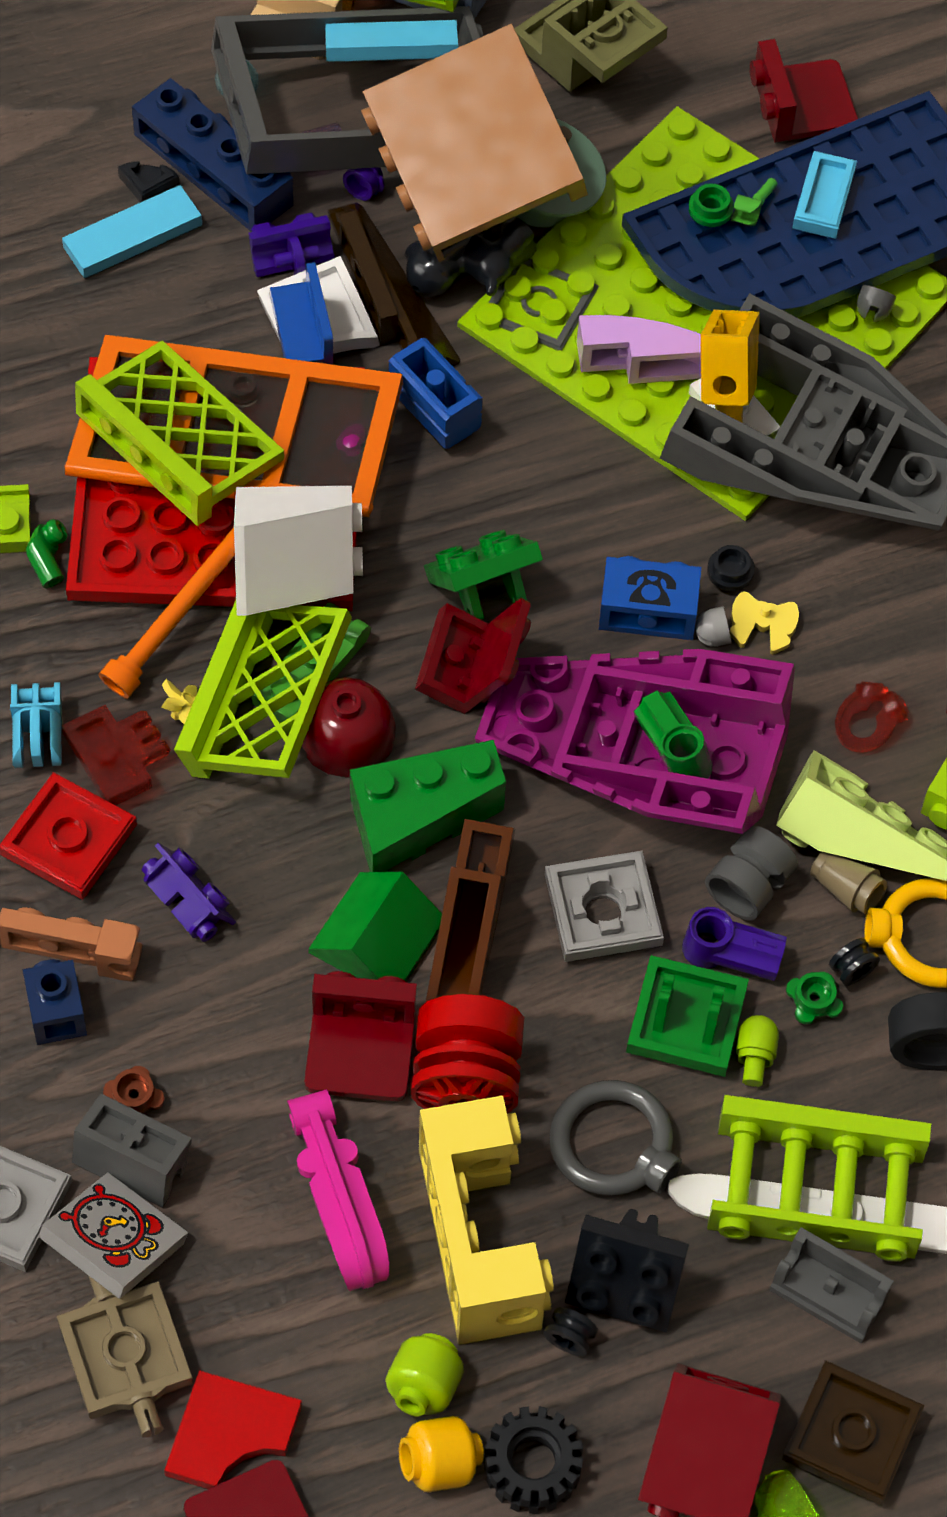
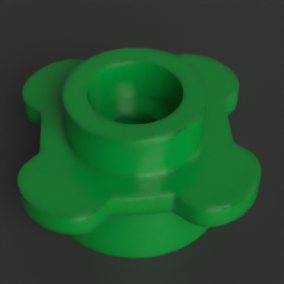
M807 973L800 979H791L787 984L786 993L794 1000L796 1006L794 1015L800 1023L811 1024L815 1018L823 1016L836 1018L841 1014L843 1002L836 998V985L833 976L829 973ZM815 994L819 997V1000L812 1001L810 996Z

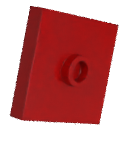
M53 772L0 843V855L84 900L137 826V818L133 814Z

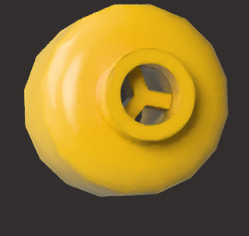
M457 1416L416 1422L409 1428L407 1436L403 1437L399 1443L400 1467L405 1479L413 1481L416 1487L424 1492L429 1493L461 1488L470 1484L475 1475L476 1466L481 1465L483 1462L481 1438L478 1433H471L466 1422Z

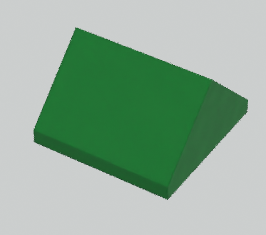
M360 872L309 947L308 952L331 966L354 975L356 978L378 980L380 977L394 976L407 982L439 933L442 913L404 872Z

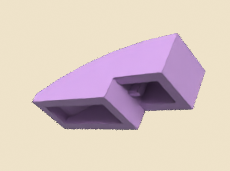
M579 315L577 349L581 372L626 369L628 384L701 379L700 333L669 323L638 317Z

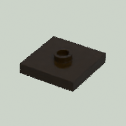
M825 1360L782 1460L882 1506L925 1405Z

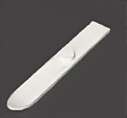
M700 1173L681 1175L670 1180L668 1194L682 1209L694 1216L708 1219L712 1200L727 1202L730 1176ZM751 1179L748 1205L779 1209L782 1183ZM802 1186L800 1212L831 1216L834 1191ZM854 1194L852 1219L883 1224L886 1198ZM906 1201L904 1227L923 1229L922 1240L918 1250L947 1254V1207Z

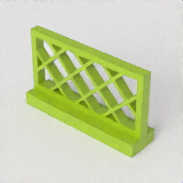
M163 340L98 380L91 374H88L75 382L76 414L197 526L211 518L212 506L235 492L236 487L246 485L284 460V450ZM159 360L164 361L173 370L172 376L148 375L145 372L146 368ZM119 385L137 387L136 399L115 397L110 391ZM144 387L171 389L169 401L142 399ZM176 391H197L203 397V404L175 402ZM141 412L168 414L167 426L146 425L140 420ZM174 415L201 417L200 429L173 427ZM207 417L228 419L234 425L233 432L206 430ZM171 440L198 442L197 455L176 453L170 447ZM204 443L232 445L231 457L203 455ZM238 445L256 446L265 453L257 459L236 458ZM201 469L229 470V477L213 487L201 476Z
M235 601L174 748V751L192 777L209 779L212 770L283 778L290 777L351 622L352 616L348 609L295 605L247 616H237ZM273 619L291 620L293 624L291 627L268 640L267 634ZM322 623L332 624L329 633L313 643L310 642L305 634ZM301 636L306 647L281 661L276 651ZM272 654L277 665L252 679L251 674L255 664ZM314 658L317 662L314 672L295 683L290 672ZM285 676L291 686L266 701L260 691ZM256 694L261 705L236 719L235 713L239 704ZM299 698L301 705L298 712L279 723L274 712ZM269 716L275 727L249 741L244 731ZM239 734L245 745L228 756L219 755L222 745ZM280 739L284 740L285 745L279 761L259 758L257 753Z

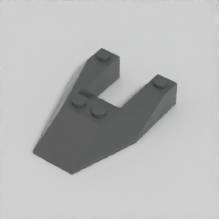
M749 293L739 311L760 312L757 376L798 397L775 438L772 439L690 396L670 430L660 459L703 481L939 531L947 517V426L875 358Z

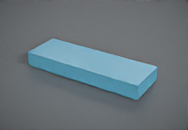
M457 20L325 24L326 61L434 59L458 48Z
M179 185L63 237V248L85 279L201 226L202 215L182 186Z

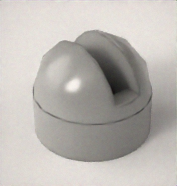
M724 606L702 612L695 624L698 639L707 646L731 644Z

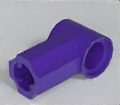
M705 907L693 914L683 940L682 951L685 958L697 967L709 969L721 965L775 981L787 937L734 922L725 911L716 907ZM709 933L713 935L718 940V942H706L702 940L698 936V934Z

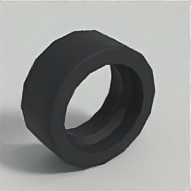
M947 992L918 994L903 999L894 1005L888 1015L889 1047L893 1058L905 1066L921 1070L947 1069Z

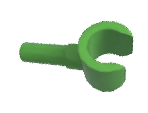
M769 178L759 191L754 194L753 198L738 194L734 203L735 211L731 221L755 226L761 207L767 197L777 187V181L774 178Z

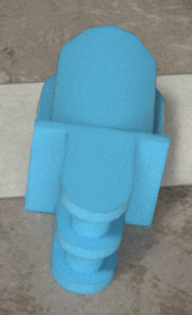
M54 682V687L40 688L39 683H33L32 688L19 689L18 684H11L12 765L15 768L24 767V732L30 733L33 767H43L44 733L50 732L52 766H61V729H63L61 682Z

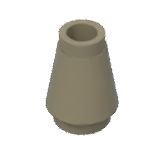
M821 852L810 870V875L817 879L820 884L853 913L861 911L867 915L869 908H876L887 889V881L880 877L878 869L826 852Z

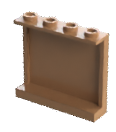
M512 23L363 91L369 106L361 110L372 135L381 133L386 144L378 148L389 174L398 170L403 184L395 188L406 212L415 209L421 223L414 225L413 228L423 250L426 251L433 248L438 262L445 260L442 249L567 193L571 202L588 195L584 178Z

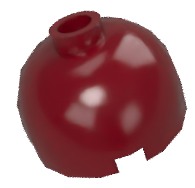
M345 677L327 682L302 744L308 760L313 766L329 775L346 778L350 777L351 769L383 763L392 752L396 735V725L390 702L379 689L364 680Z

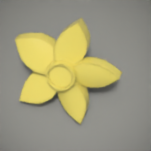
M166 679L162 686L170 698L164 701L161 708L173 711L171 717L185 724L197 695L196 685H188L181 692Z

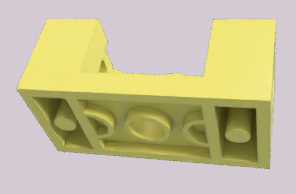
M503 1095L420 1110L419 1155L458 1345L542 1330L544 1311L551 1310L549 1292L554 1290L552 1272L548 1259L539 1260L536 1243L479 1252L474 1220L468 1221L467 1217L468 1191L510 1184V1165L519 1164L517 1144H521L519 1123L515 1112L507 1114Z

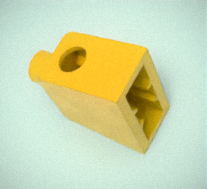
M713 310L701 333V400L705 404L715 405L716 410L743 423V406L749 405L757 386L760 312Z

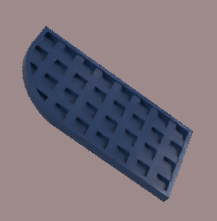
M930 91L924 92L629 211L622 216V227L656 277L673 292L693 304L710 311H739L750 293L797 318L809 315L859 294L862 285L876 287L947 257V114ZM813 151L857 161L836 239L792 229ZM769 178H774L778 183L777 187L762 205L755 226L731 221V217L727 223L721 226L706 227L695 222L689 214L690 197L702 185L718 184L723 186L729 192L733 203H735L738 194L753 198L754 194L759 191Z

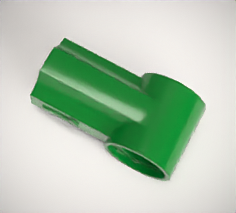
M657 690L643 697L639 707L634 710V714L666 764L668 772L708 779L712 774V763L703 733L692 725L672 693H662Z

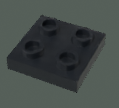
M629 1209L620 1224L586 1215L580 1231L565 1303L667 1332L689 1244L658 1235V1217L656 1215H649L645 1223H640L637 1221L638 1212L635 1209Z

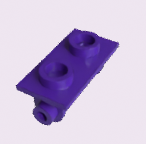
M160 843L155 845L163 856L159 860L152 858L143 865L141 869L145 874L143 880L167 906L180 895L184 898L171 912L192 938L199 937L202 942L211 939L218 930L215 924L220 919L231 925L236 923L225 909L230 904L229 900L211 882L204 885L195 875L200 867L189 854L180 847L174 852Z

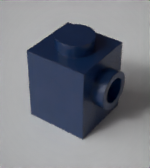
M49 959L37 963L32 968L22 969L37 1045L87 1036L73 960L62 962L57 959Z

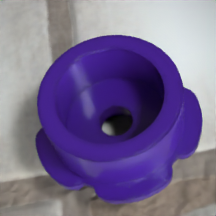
M380 167L348 169L343 175L345 188L351 195L360 200H368L373 195L376 196L385 187L383 172Z

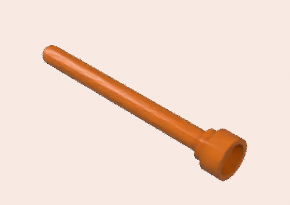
M234 527L126 656L120 655L117 660L110 659L99 672V678L113 692L125 699L132 695L141 684L139 678L143 674L142 666L235 556Z

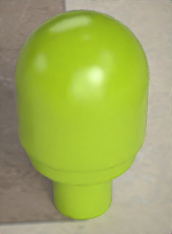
M754 1015L747 1018L741 1024L738 1032L736 1054L738 1055V1061L744 1065L742 1083L752 1087L763 1085L764 1070L767 1067H771L773 1060L777 1057L779 1031L774 1021L763 1015Z

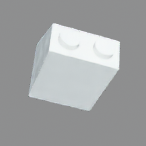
M352 486L236 487L234 544L237 616H247L353 594V576H363L362 547H353V532H362V503H352Z

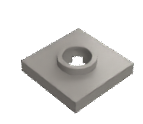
M643 851L545 866V879L565 962L663 946L664 936ZM607 898L619 906L621 917L620 920L619 917L610 921L599 920L598 924L587 918L585 908L594 899Z

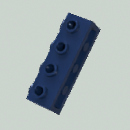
M169 78L132 106L134 135L251 232L253 225L266 222L271 223L294 206L293 177L291 173L246 174L234 129L223 115L219 113L214 114L203 105L192 90L184 89L172 78Z

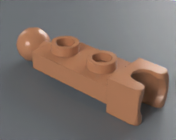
M23 907L18 910L2 908L0 913V943L2 948L97 966L98 975L123 981H133L143 946L137 942L140 927L105 919L103 926L99 927L94 926L88 920L78 917H70L63 920L45 916L42 912L32 908Z

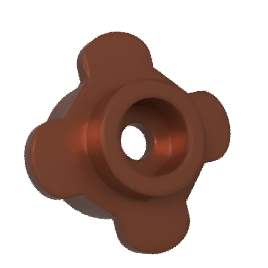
M134 1066L131 1069L122 1071L114 1080L108 1081L103 1088L105 1096L140 1113H144L149 1109L157 1110L164 1103V1093L162 1090L154 1088L150 1073L143 1066ZM132 1091H136L139 1095L133 1099L129 1097V1094Z

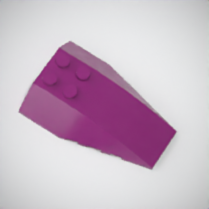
M705 649L683 650V655L660 656L659 651L639 652V657L614 659L611 658L610 653L591 654L590 660L568 661L567 655L516 658L519 660V668L515 677L509 685H502L492 693L475 736L476 743L494 740L499 754L646 817L744 834L763 817L788 737L795 667L792 663ZM657 690L662 693H672L692 725L703 733L712 763V774L708 779L668 772L666 764L635 717L634 710L639 707L643 697Z

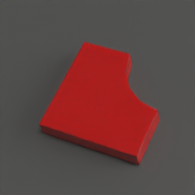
M199 1370L164 1470L165 1476L210 1489L221 1484L227 1473L244 1460L264 1454L286 1456L302 1408V1400Z

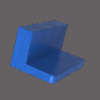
M306 263V282L270 288V300L283 356L287 359L333 365V334L316 263Z

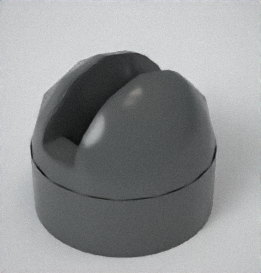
M862 285L857 300L858 312L865 319L869 310L874 311L873 322L883 321L891 313L897 297L882 289Z

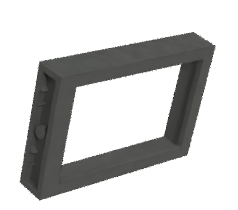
M470 6L455 7L454 12L438 8L216 16L211 51L246 174L386 167L378 148L386 145L380 132L374 135L371 134L370 130L267 135L246 60L326 57L325 24L457 20L459 48L483 37L481 25L475 24Z

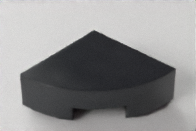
M133 161L118 166L119 178L140 203L180 185L179 175L165 165H160V167L140 165V161Z

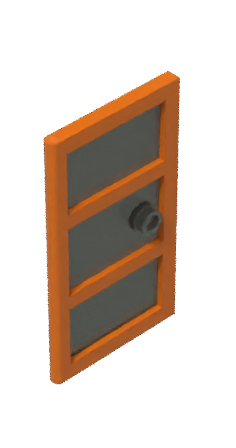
M105 335L93 377L96 380L100 379L157 344L158 341ZM166 343L284 450L283 461L242 487L352 486V503H362V517H370L403 386L402 374ZM159 360L146 368L145 374L172 376L173 370L164 361ZM119 385L110 392L115 397L136 399L137 387ZM144 387L142 399L169 401L171 389ZM177 390L175 402L203 404V397L197 391ZM144 412L140 414V420L146 425L167 426L168 414ZM174 415L173 427L200 429L201 417ZM207 417L206 430L233 432L234 425L228 419ZM81 418L79 419L67 462L64 466L66 476L156 488ZM351 434L357 435L360 439L356 446L349 448L343 444L344 437ZM171 440L170 447L176 453L197 455L198 442ZM204 443L203 455L231 457L232 445ZM238 445L236 458L257 459L265 453L256 446ZM202 468L201 476L214 487L229 477V470ZM236 491L226 498L235 499Z

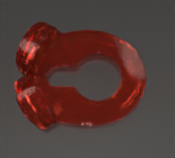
M862 681L855 684V692L843 701L836 714L835 730L838 740L845 748L854 752L864 753L879 748L891 737L898 723L901 724L909 720L907 705L900 695L895 691H889V688L884 686L883 683ZM874 701H882L884 707L876 716L877 728L875 732L866 738L854 736L849 729L851 718L859 712H867Z

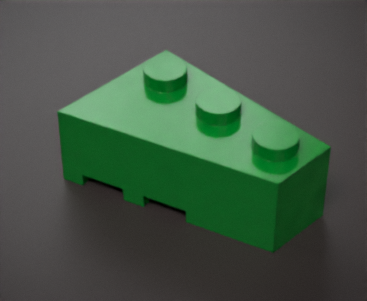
M494 740L350 770V800L370 872H386L408 858H411L413 861L424 855L426 848L448 836L454 838L462 834L464 819L483 822L504 810L506 780Z

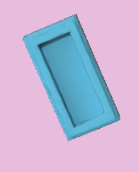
M813 151L792 229L836 239L854 177L856 160Z

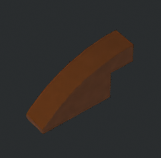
M464 819L456 867L451 866L426 1002L445 995H481L516 829Z

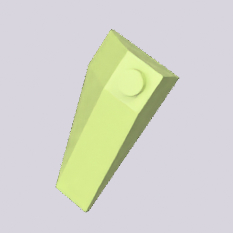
M813 750L779 813L776 826L783 829L782 834L785 838L800 847L805 848L810 845L818 851L947 881V840L928 828L922 827L918 832L911 827L912 822L904 814V809L893 801L888 804L884 802L878 803L865 792L869 785L868 783Z

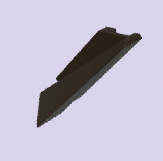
M355 202L328 209L329 219L376 332L380 346L398 341L401 350L417 340L426 338L452 366L459 364L460 358L422 298L412 290L407 281L406 273L364 207Z

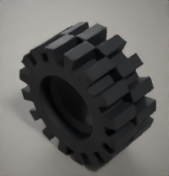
M529 1406L521 1407L517 1416H513L510 1411L503 1416L501 1425L497 1423L491 1430L490 1439H487L484 1459V1471L487 1472L486 1481L490 1489L493 1487L496 1489L495 1497L501 1503L505 1499L511 1502L510 1509L517 1512L520 1511L521 1506L529 1507V1514H538L539 1508L545 1506L547 1512L556 1509L558 1501L562 1500L565 1503L571 1497L573 1488L576 1489L580 1481L583 1464L582 1441H577V1430L572 1423L568 1427L564 1424L565 1416L556 1412L555 1416L551 1417L547 1415V1407L539 1406L538 1413H530ZM531 1441L546 1445L554 1455L555 1465L546 1476L536 1479L521 1475L514 1467L512 1456L520 1445Z

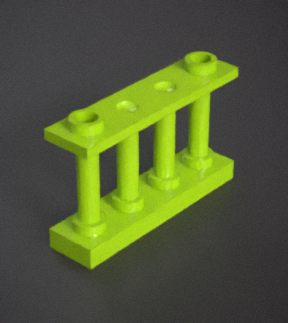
M724 1095L718 1135L729 1136L734 1140L727 1202L712 1200L707 1230L719 1231L722 1236L731 1239H745L749 1236H757L793 1242L794 1237L802 1227L836 1248L875 1253L878 1258L887 1261H902L906 1258L915 1259L922 1240L923 1229L904 1227L909 1164L914 1162L923 1163L930 1143L931 1123ZM759 1140L781 1143L785 1147L779 1209L748 1205L754 1143ZM810 1148L832 1150L837 1155L831 1216L800 1212L806 1150ZM862 1155L882 1157L889 1162L883 1224L852 1219L857 1160Z

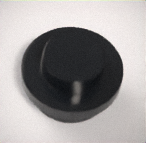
M726 545L718 549L710 557L707 566V574L711 582L715 586L727 591H736L748 586L753 579L755 571L754 562L749 553L737 545Z

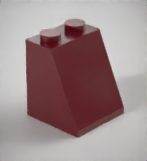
M678 1363L673 1372L638 1500L649 1503L647 1511L659 1517H679L680 1513L693 1517H749L779 1409L781 1394Z

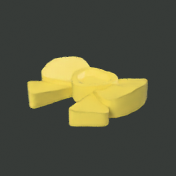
M743 591L736 597L732 606L730 636L740 648H744L754 627L760 632L769 630L770 654L774 655L790 646V638L795 633L798 625V605L795 602L776 605L757 601L748 592Z

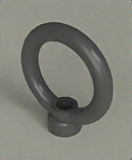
M604 1080L585 1085L563 1101L551 1123L549 1142L551 1154L557 1167L569 1181L588 1192L600 1195H622L636 1191L646 1185L656 1193L661 1194L668 1188L670 1180L674 1179L680 1170L682 1159L671 1153L673 1128L668 1113L653 1094L636 1084L620 1080ZM603 1101L625 1102L639 1109L648 1119L653 1135L652 1146H649L642 1153L635 1168L620 1174H601L588 1169L575 1157L570 1144L572 1125L578 1115L593 1104Z

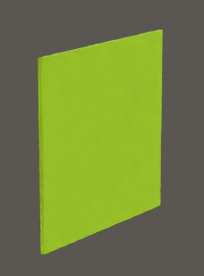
M676 106L606 175L604 191L592 208L581 214L566 217L557 223L536 244L537 251L530 258L534 268L522 264L516 275L509 277L505 281L504 295L498 305L488 303L492 296H488L486 293L457 321V327L746 521L770 495L703 481L660 459L670 430L690 397V384L699 379L628 384L626 369L581 372L577 349L578 323L562 350H555L538 343L537 332L555 339L558 338L581 297L592 292L594 284L599 287L583 315L638 317L669 323L700 334L702 333L713 311L689 302L673 292L656 277L622 227V216L629 211L760 158ZM926 265L876 286V288L887 291L897 297L889 316L880 322H873L875 312L871 310L868 311L865 319L862 318L857 309L859 294L809 315L798 317V319L872 356L887 370L947 306V277ZM558 269L570 274L566 282L548 273ZM531 287H547L556 294L557 299L551 298L544 292L531 293ZM526 298L527 305L531 309L539 311L540 317H534L526 313L522 308L521 300ZM503 318L523 327H519L511 332L499 327ZM757 376V386L753 395L781 427L798 396Z

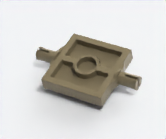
M88 1275L95 1298L81 1308L58 1315L57 1320L89 1418L92 1420L118 1410L133 1409L141 1430V1436L144 1438L152 1437L146 1416H149L154 1434L157 1435L164 1430V1427L161 1424L154 1401H157L164 1394L193 1385L192 1376L159 1281L130 1290L119 1299Z

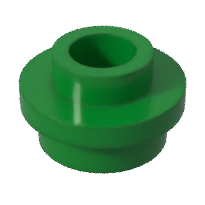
M705 184L699 187L690 197L688 206L692 219L706 227H718L727 223L731 219L734 209V203L729 192L718 184Z

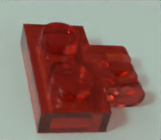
M105 704L62 725L64 737L103 799L114 805H118L151 789L152 779L145 767L166 757L171 751L165 740H159L161 733L157 726H149L152 723V719L147 711L137 712L116 722Z

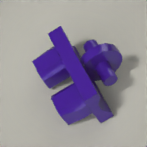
M311 212L297 215L292 223L275 226L266 222L253 225L252 232H248L256 277L293 269L294 274H298L306 270V263L315 262L318 264L334 259L330 234L331 226L327 215L316 217Z

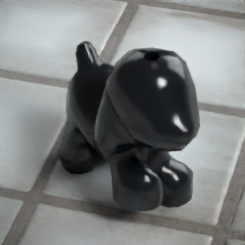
M510 218L503 224L502 233L498 241L492 242L488 239V236L491 234V229L488 228L442 249L445 260L438 262L433 248L424 251L420 241H415L406 248L404 254L407 259V281L412 290L419 296L433 298L443 295L465 274H469L486 287L488 296H494L497 293L498 287L507 280L511 272L529 260L537 251L533 241V230L519 218Z

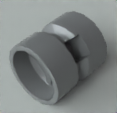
M752 826L744 834H741L730 847L734 856L726 855L721 858L705 879L706 888L713 899L723 909L743 920L752 921L756 919L772 900L773 891L782 888L795 872L798 865L796 856L790 847L780 837L759 826Z

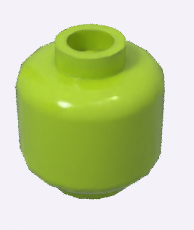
M433 1333L413 1336L402 1343L386 1375L387 1390L395 1400L398 1408L409 1415L438 1414L448 1408L464 1374L463 1361L458 1355L455 1345L447 1338Z

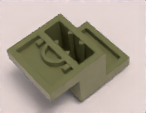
M556 0L514 29L525 53L571 92L592 76H595L600 82L604 83L666 40L668 27L636 0Z

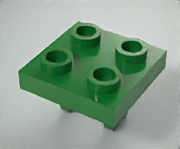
M505 530L495 531L480 537V545L463 550L462 546H455L436 553L437 561L424 565V569L430 584L454 592L458 591L465 612L482 620L484 615L476 588L478 583L501 575L512 604L520 598L527 600L519 568L543 560L537 541L522 538L519 534L507 535Z
M650 955L626 1053L725 1077L749 979Z

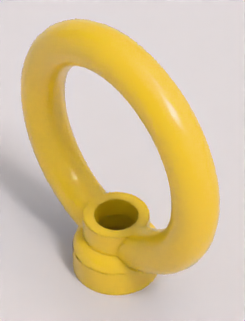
M936 878L914 880L894 891L882 908L868 909L865 919L864 939L869 944L868 948H883L892 965L909 979L929 987L947 988V968H936L921 963L910 955L901 942L903 931L901 914L905 908L911 903L924 898L947 900V881Z

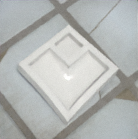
M339 256L317 265V272L333 334V354L380 346L367 311L342 258ZM306 270L257 290L260 302L278 339V330L270 300V288L306 282Z

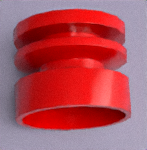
M445 995L425 1002L418 1011L416 1049L420 1053L414 1058L411 1098L418 1106L427 1109L503 1095L507 1114L518 1106V1083L520 1081L521 1066L516 1061L522 1056L525 1017L516 1007L502 1000L482 995Z

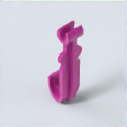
M323 1090L287 1100L291 1112L289 1117L296 1136H303L307 1147L298 1154V1171L305 1178L311 1179L309 1182L310 1190L327 1239L333 1249L348 1290L367 1289L373 1287L376 1283L388 1280L389 1259L385 1238L360 1168L354 1166L359 1158L358 1148L349 1139L337 1138L333 1127L337 1125L336 1116L328 1091Z

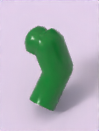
M56 519L49 520L45 525L39 524L34 529L26 546L27 557L45 589L56 586L64 580V575L54 556L59 548V544L66 541L68 533L65 526Z

